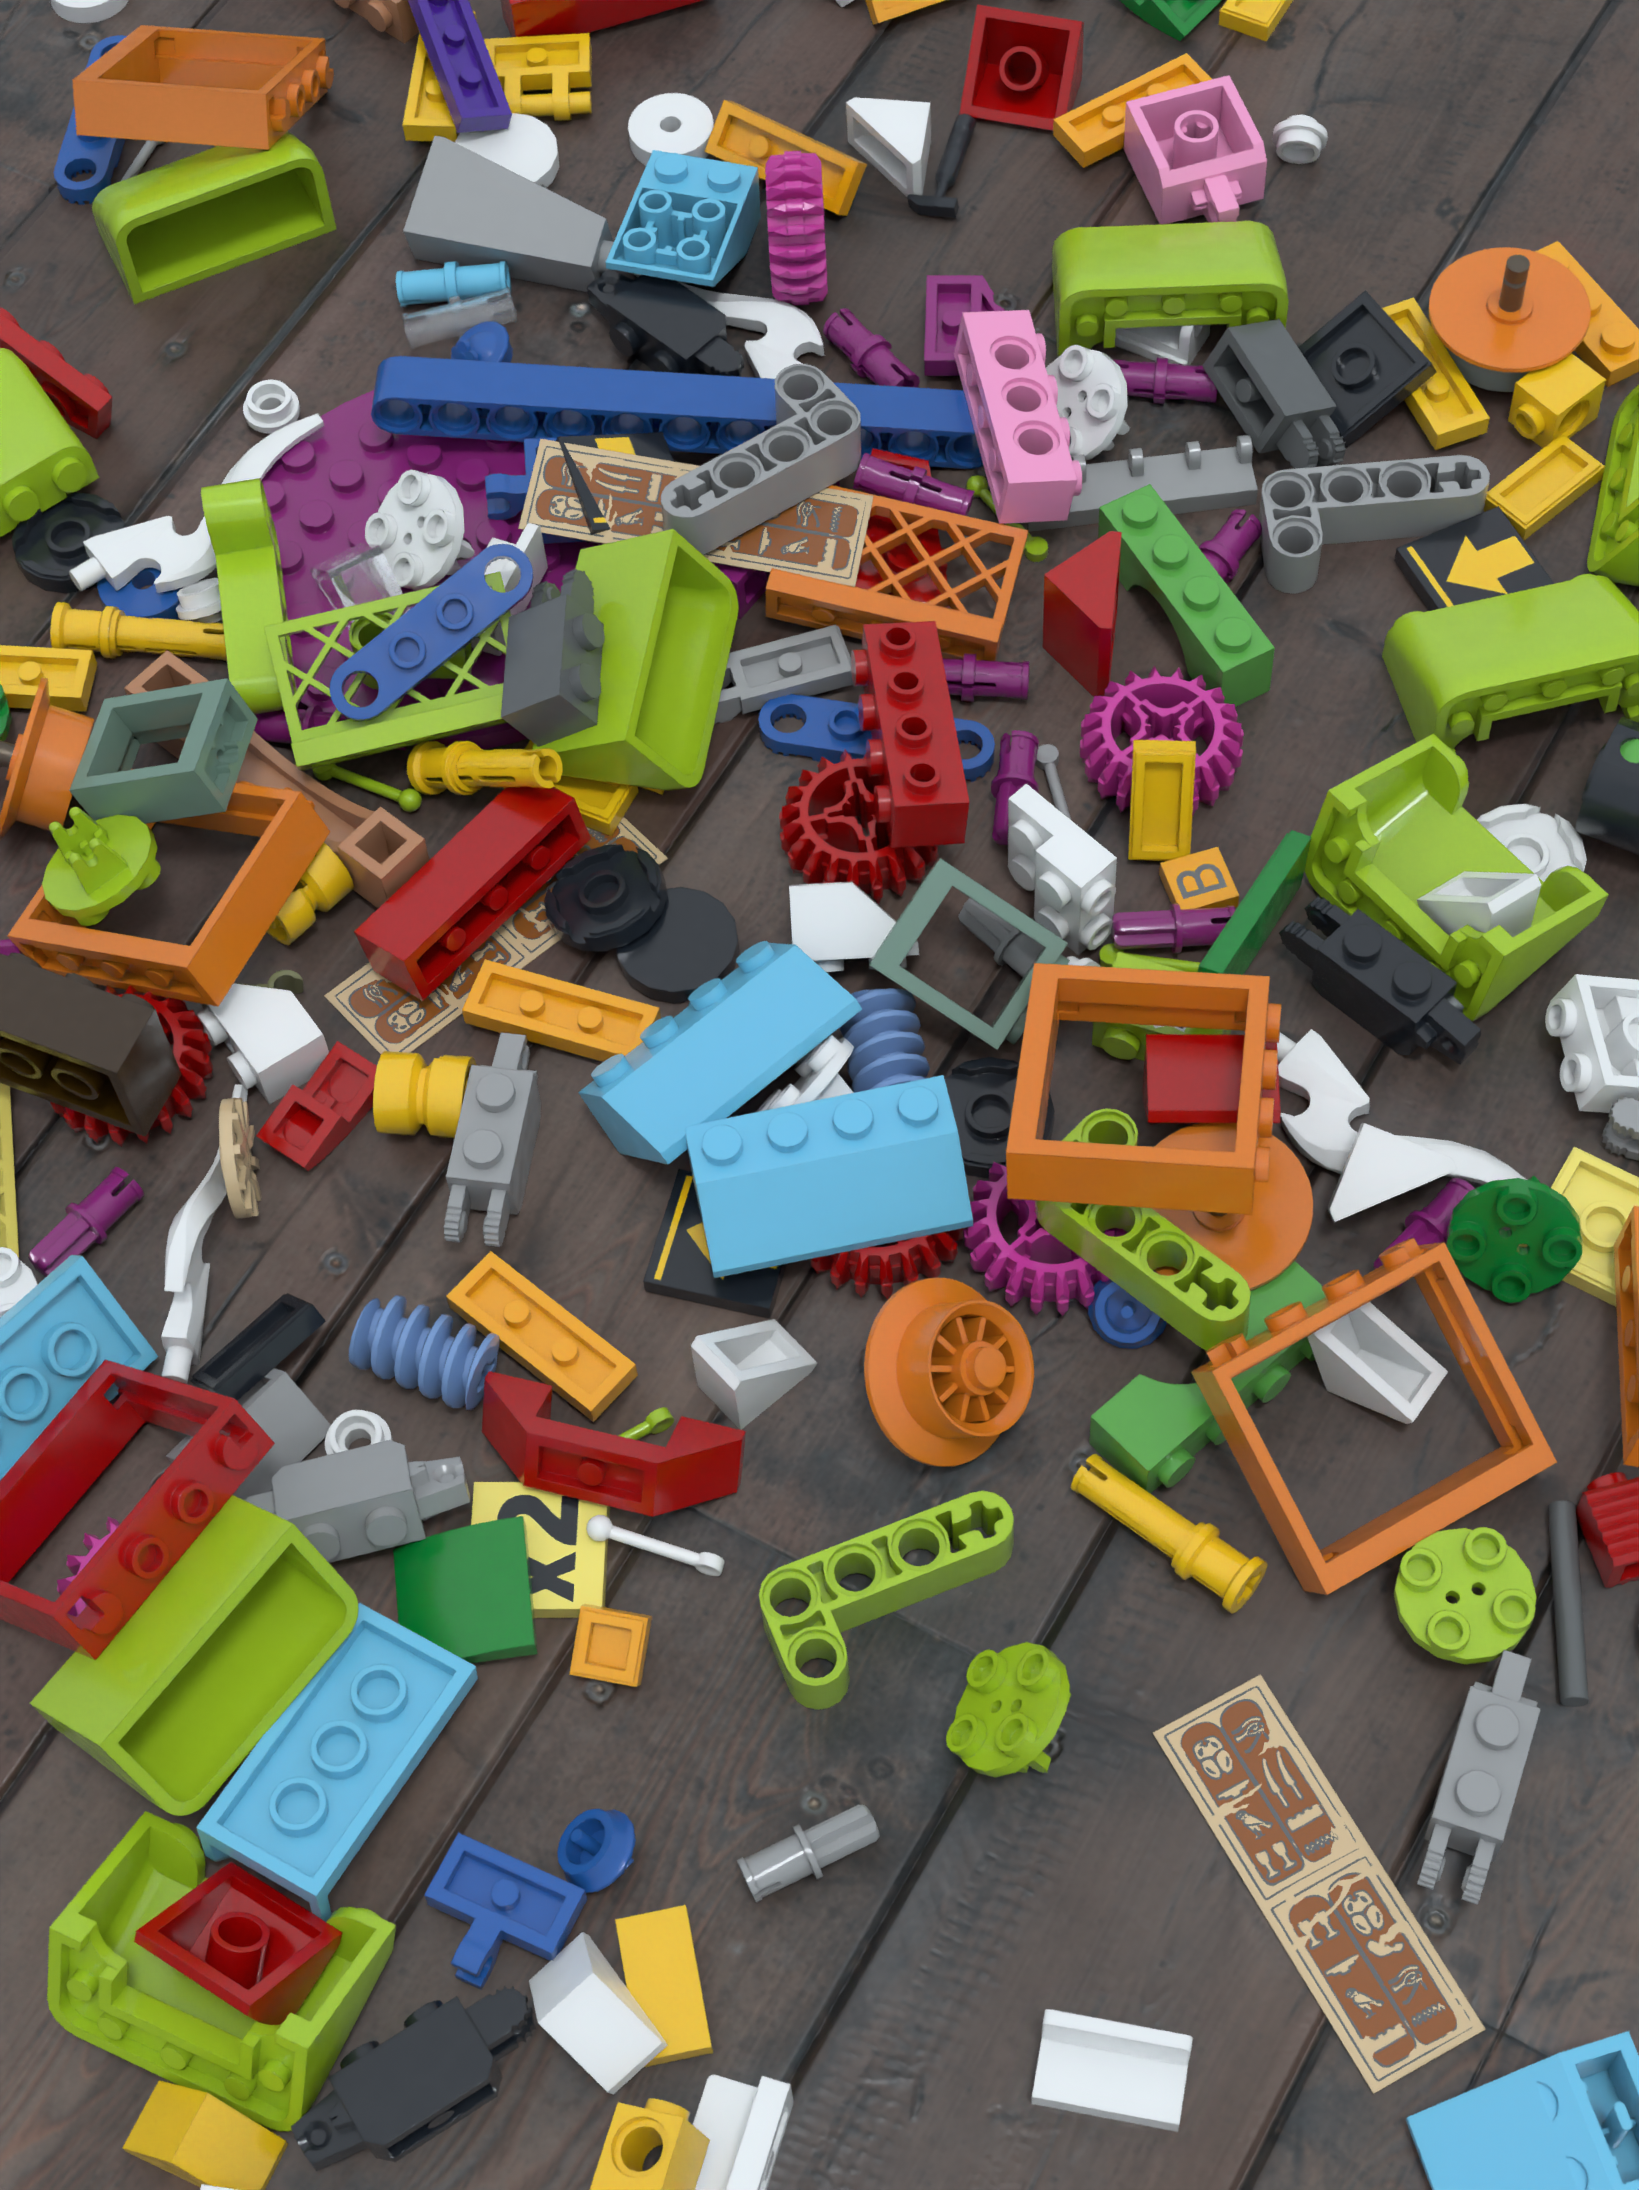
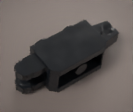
M608 269L602 273L599 279L593 281L587 287L589 303L609 322L611 341L625 356H634L655 372L741 377L740 373L744 369V359L742 354H739V350L734 351V347L728 343L726 315L678 281L640 275L637 279L632 280L614 270Z
M1318 896L1304 909L1308 916L1307 919L1311 921L1312 925L1328 937L1325 941L1310 929L1307 930L1304 925L1294 921L1286 925L1279 932L1282 944L1286 946V949L1291 954H1295L1300 961L1313 970L1312 983L1320 996L1397 1054L1410 1055L1418 1046L1424 1049L1432 1046L1453 1061L1461 1064L1477 1048L1481 1029L1463 1014L1464 1006L1454 997L1457 982L1359 909L1349 916L1336 905H1332L1324 897L1320 898Z
M504 1986V1989L501 1991L496 1989L495 1995L489 1994L467 2009H464L457 1996L445 2004L441 2000L432 2001L414 2011L404 2022L406 2029L384 2043L379 2044L378 2041H370L347 2054L340 2062L341 2070L329 2077L334 2090L291 2126L296 2141L315 2170L323 2169L366 2148L371 2150L375 2158L397 2162L496 2098L503 2077L496 2061L518 2048L521 2041L527 2042V2037H532L531 2032L533 2029H536L532 2016L534 2011L532 2007L528 2008L527 2002L529 2000L527 1996H523L520 1992L516 1991L514 1986L511 1989H507Z

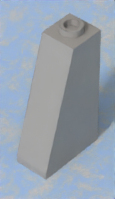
M434 136L403 230L415 259L443 265L445 262L457 261L459 266L507 261L511 278L587 292V287L608 270L606 269L605 262L614 243L606 218L440 136Z

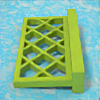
M500 571L485 575V581L490 588L497 592H505ZM438 586L263 626L292 740L291 746L297 768L305 771L419 744L423 741H432L508 723L501 718L504 683L488 686L469 674L486 644L506 655L509 617L511 616L510 610L477 637L480 640L462 669L449 661L442 665L458 675L445 697L430 700L417 691L411 690L407 695L420 703L398 707L403 699L402 697L381 715L368 721L352 719L339 721L343 714L336 708L326 725L305 730L302 729L297 706L309 686L311 685L331 697L330 688L314 679L329 653L334 649L347 658L355 654L337 643L348 622L365 618L385 630L404 615L408 607L415 606ZM396 610L389 623L375 616ZM499 623H501L506 646L491 637ZM337 624L330 637L316 630ZM306 632L325 644L307 674L285 661L280 637ZM288 672L303 680L295 694L293 693ZM358 673L344 695L346 701L352 706L359 707L351 702L367 676L366 673ZM464 680L479 688L456 694Z

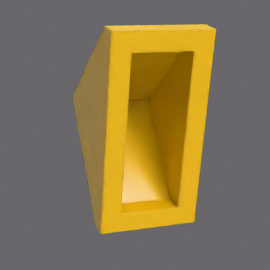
M159 2080L122 2149L200 2188L201 2184L236 2190H265L289 2144L286 2140L207 2092Z

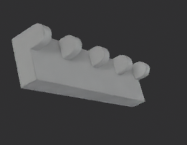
M1250 435L1237 436L1236 447L1202 451L1200 450L1199 441L1186 442L1185 453L1144 458L1141 448L1129 449L1127 460L1086 464L1084 455L1072 456V460H1078L1081 465L1082 490L1079 496H1073L1068 519L1066 521L1027 522L1028 532L1099 523L1100 506L1148 484H1151L1173 514L1256 505L1258 488L1252 467L1253 450Z

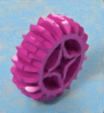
M786 151L784 155H770L765 164L773 296L776 300L792 303L793 306L809 305V302L823 301L828 293L821 160L816 153L801 154V151Z
M1154 665L1148 678L1141 679L1130 670L1125 679V686L1110 681L1105 689V696H1094L1093 702L1090 704L1089 714H1085V719L1082 720L1081 737L1083 739L1080 740L1079 753L1082 763H1085V774L1088 777V782L1098 783L1097 790L1100 792L1101 800L1117 796L1116 804L1121 813L1130 807L1133 739L1193 741L1198 736H1201L1208 748L1201 756L1196 753L1193 817L1195 811L1198 810L1199 801L1213 806L1219 797V790L1229 791L1234 781V773L1241 766L1243 750L1240 747L1243 745L1244 733L1243 729H1241V723L1237 722L1238 714L1235 710V704L1224 703L1225 696L1222 693L1221 687L1205 691L1206 683L1202 674L1189 682L1183 680L1179 667L1171 677L1160 676ZM1125 731L1130 736V746L1121 751L1116 745L1115 740Z
M993 1162L992 1167L989 1169V1181L977 1180V1184L973 1188L974 1201L970 1202L973 1226L964 1229V1245L967 1247V1250L972 1251L970 1254V1264L974 1271L986 1272L985 1285L988 1287L989 1292L1006 1286L1005 1300L1009 1303L1010 1307L1019 1302L1024 1296L1031 1298L1030 1309L1035 1315L1043 1308L1044 1301L1056 1302V1309L1062 1316L1068 1311L1070 1299L1076 1298L1088 1309V1306L1094 1300L1095 1284L1099 1280L1107 1282L1110 1279L1046 1230L1042 1229L1043 1227L1038 1222L1036 1216L1035 1200L1007 1199L1006 1166ZM1012 1210L1019 1217L1018 1225L1021 1228L1018 1230V1239L1008 1245L999 1227L1004 1217ZM1111 1228L1105 1230L1104 1234L1118 1237L1128 1232L1120 1228Z

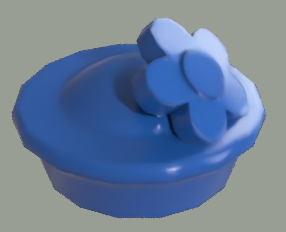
M491 321L473 326L452 347L451 359L510 363L513 348L510 344L506 328L498 322Z
M1099 1280L1095 1284L1094 1300L1088 1306V1315L1094 1330L1104 1341L1119 1348L1136 1349L1152 1343L1163 1333L1167 1322L1112 1280L1107 1282Z
M591 1809L576 1816L566 1827L560 1838L557 1850L558 1863L565 1873L566 1880L573 1885L585 1889L586 1893L598 1892L611 1885L618 1877L625 1873L624 1871L634 1861L632 1858L636 1841L634 1825L626 1814L617 1810Z

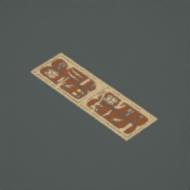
M540 439L518 529L524 530L528 523L539 525L542 533L603 544L664 531L661 493L673 480L699 466L564 443L610 527V530L591 535L559 442ZM825 488L704 554V556L713 563L771 572V568L855 587L874 496Z
M623 816L612 836L586 827L591 839L570 860L584 851L604 845H622L624 851L637 852V847L647 851L658 865L668 858ZM559 870L424 1001L374 972L370 962L324 996L380 1054L384 1051L411 1053L462 1014V1008L485 959L522 969L561 940L554 932L546 916L544 902L548 887L552 893L553 887L558 882L556 874Z
M1261 1674L1153 1732V1735L1373 2094L1486 2030Z

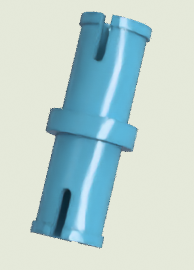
M457 261L445 262L444 268L397 271L396 289L401 307L448 301L451 307L463 305V300L498 296L510 297L511 278L507 261L470 266H459Z

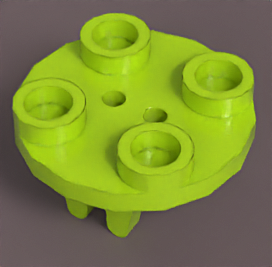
M73 807L69 811V815L74 821V825L71 828L65 829L57 821L49 825V830L59 848L46 866L42 886L45 899L60 914L74 917L82 926H91L102 921L111 908L124 902L134 891L152 885L160 875L161 866L155 859L158 848L154 833L136 816L118 814L95 821L79 807Z
M1479 1527L1474 1530L1460 1528L1437 1531L1416 1543L1401 1560L1393 1593L1398 1618L1413 1641L1437 1658L1461 1664L1493 1661L1502 1656L1503 1650L1511 1651L1530 1628L1535 1614L1537 1598L1531 1572L1517 1552L1507 1545L1502 1534L1487 1527ZM1480 1588L1484 1594L1476 1595L1472 1589ZM1453 1596L1458 1602L1451 1604L1446 1600V1597Z
M1029 1642L1006 1647L999 1653L991 1649L982 1651L972 1660L968 1667L966 1675L968 1684L956 1708L955 1720L947 1731V1747L975 1772L994 1778L1016 1773L1017 1771L1027 1773L1029 1766L1039 1772L1047 1773L1051 1758L1043 1750L1055 1737L1071 1697L1066 1666L1045 1646Z

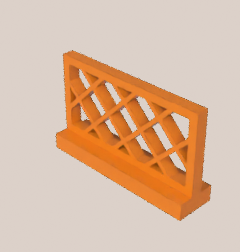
M830 485L827 488L874 496L869 518L874 515L888 517L898 531L875 543L871 542L867 534L865 536L860 565L871 560L884 581L867 590L771 568L766 585V617L816 629L836 625L839 626L842 635L862 639L863 624L936 621L942 658L964 659L965 653L976 654L977 660L996 661L1027 542L1028 530ZM931 528L947 531L955 544L931 557L916 537ZM988 541L1012 546L1009 559L989 570L986 569L973 550ZM906 542L919 560V563L894 576L881 554ZM963 555L977 576L952 589L938 567ZM928 574L941 595L926 603L911 600L902 586ZM1004 576L1000 589L995 581ZM985 587L997 604L993 619L968 613L960 599Z

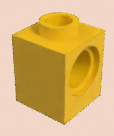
M1571 353L1558 363L1543 369L1530 371L1515 382L1508 421L1514 425L1523 437L1532 439L1542 448L1546 447L1561 434L1571 438L1597 418L1606 379Z
M653 2098L647 2100L645 2108L618 2102L590 2190H695L710 2139L688 2121L690 2112L681 2106ZM663 2145L662 2154L658 2162L650 2169L642 2171L647 2154L653 2148Z

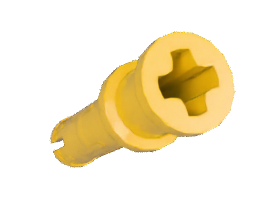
M57 602L52 612L50 628L52 648L93 650L101 652L103 658L115 659L116 656H121L123 651L162 655L168 650L175 656L204 657L227 661L222 623L126 616L123 610H119L118 607L106 606L104 611L72 609L70 604L65 602Z
M423 741L412 749L407 761V775L410 783L416 791L424 795L440 794L446 789L457 795H472L483 786L554 787L552 781L559 782L563 772L560 756L550 748L534 750H483L471 741H455L448 747L437 741Z
M1093 1454L1086 1460V1464L1091 1467L1089 1471L1081 1465L1072 1480V1491L1077 1494L1080 1493L1172 1558L1171 1566L1175 1569L1176 1575L1183 1580L1192 1577L1223 1599V1608L1231 1614L1236 1613L1250 1599L1266 1572V1561L1259 1556L1249 1559L1219 1538L1220 1530L1213 1524H1205L1204 1522H1200L1197 1525L1193 1524L1103 1461L1102 1457L1098 1454Z

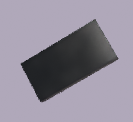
M288 1293L283 1294L193 1374L190 1382L195 1387L235 1398L238 1401L326 1321L313 1304Z

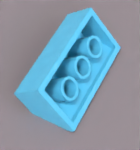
M762 941L744 951L736 960L739 967L724 979H712L694 990L688 998L691 1005L674 1018L672 1016L663 1017L648 1026L640 1035L643 1042L625 1056L623 1054L614 1055L598 1065L591 1073L594 1081L578 1093L619 1154L670 1164L687 1150L684 1126L725 1119L860 1012L862 1010L856 998L798 946Z
M944 1075L684 1126L690 1167L714 1278L973 1226L959 1134Z

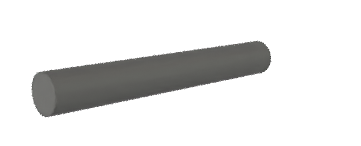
M1555 1501L1548 1505L1560 1703L1564 1706L1579 1707L1589 1703L1576 1505L1570 1501Z

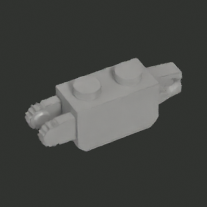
M501 1032L492 1066L471 1065L446 1174L450 1190L444 1220V1239L446 1241L462 1242L468 1226L470 1209L487 1211V1216H485L483 1223L484 1243L486 1246L500 1247L505 1237L509 1215L518 1214L522 1208L541 1118V1100L537 1086V1071L527 1070L530 1050L526 1045V1035Z
M387 1440L283 1466L271 1478L273 1491L250 1496L245 1500L292 1522L327 1562L331 1563L426 1539L423 1521L444 1511L470 1503V1492L460 1457L426 1462H409L405 1445Z
M1503 1650L1492 1687L1476 1681L1474 1686H1470L1424 1839L1428 1840L1429 1844L1417 1883L1420 1886L1434 1889L1435 1882L1440 1880L1446 1862L1444 1856L1445 1849L1449 1847L1473 1856L1471 1865L1467 1866L1461 1889L1463 1894L1461 1900L1476 1905L1480 1900L1490 1863H1494L1504 1840L1541 1710L1536 1707L1537 1701L1521 1696L1531 1658Z

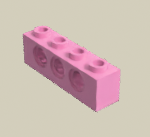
M1029 310L963 312L954 356L999 524L1066 521L1073 496H1079L1082 490V470L1079 461L1072 460L1070 455L1068 420L1066 417H1060L1058 413L1056 378L1054 375H1048L1046 371L1044 336L1042 333L1035 332Z

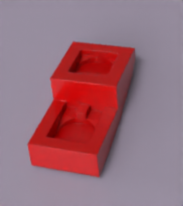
M337 1041L303 1090L295 1085L290 1087L256 1137L299 1166L310 1171L350 1134L373 1107L374 1080L377 1066Z

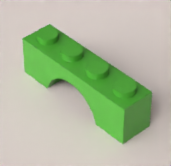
M1151 484L1100 506L1098 539L1109 531L1122 532L1119 581L1126 591L1139 585L1144 587L1162 606L1178 636L1185 657L1187 672L1192 680L1202 674L1206 683L1205 691L1221 687L1222 693L1225 696L1224 703L1235 704V707L1270 691L1275 647Z
M1294 1261L1277 1278L1257 1289L1251 1290L1248 1335L1245 1338L1246 1341L1268 1329L1264 1319L1273 1312L1298 1301H1301L1305 1309L1325 1298L1322 1285ZM1308 1337L1303 1338L1231 1379L1246 1409L1257 1399H1260L1263 1403L1273 1399L1288 1383L1291 1377L1289 1371L1305 1357L1310 1361L1315 1360ZM1142 1374L1136 1376L1091 1416L1089 1444L1116 1470L1149 1493L1156 1490L1162 1483L1167 1488L1177 1484L1194 1465L1196 1460L1194 1455L1210 1441L1215 1445H1219L1226 1440L1197 1383L1169 1384L1151 1379Z

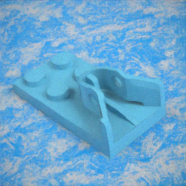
M69 1256L0 1317V1480L105 1359L143 1371L158 1357L83 1256ZM113 1383L106 1391L104 1396L108 1401H111L118 1394V1387Z
M361 1603L358 1604L357 1621L349 1636L272 1727L262 1736L196 1827L206 1857L215 1862L232 1857L308 1901L311 1912L325 1922L332 1914L327 1897L478 1679L475 1665Z

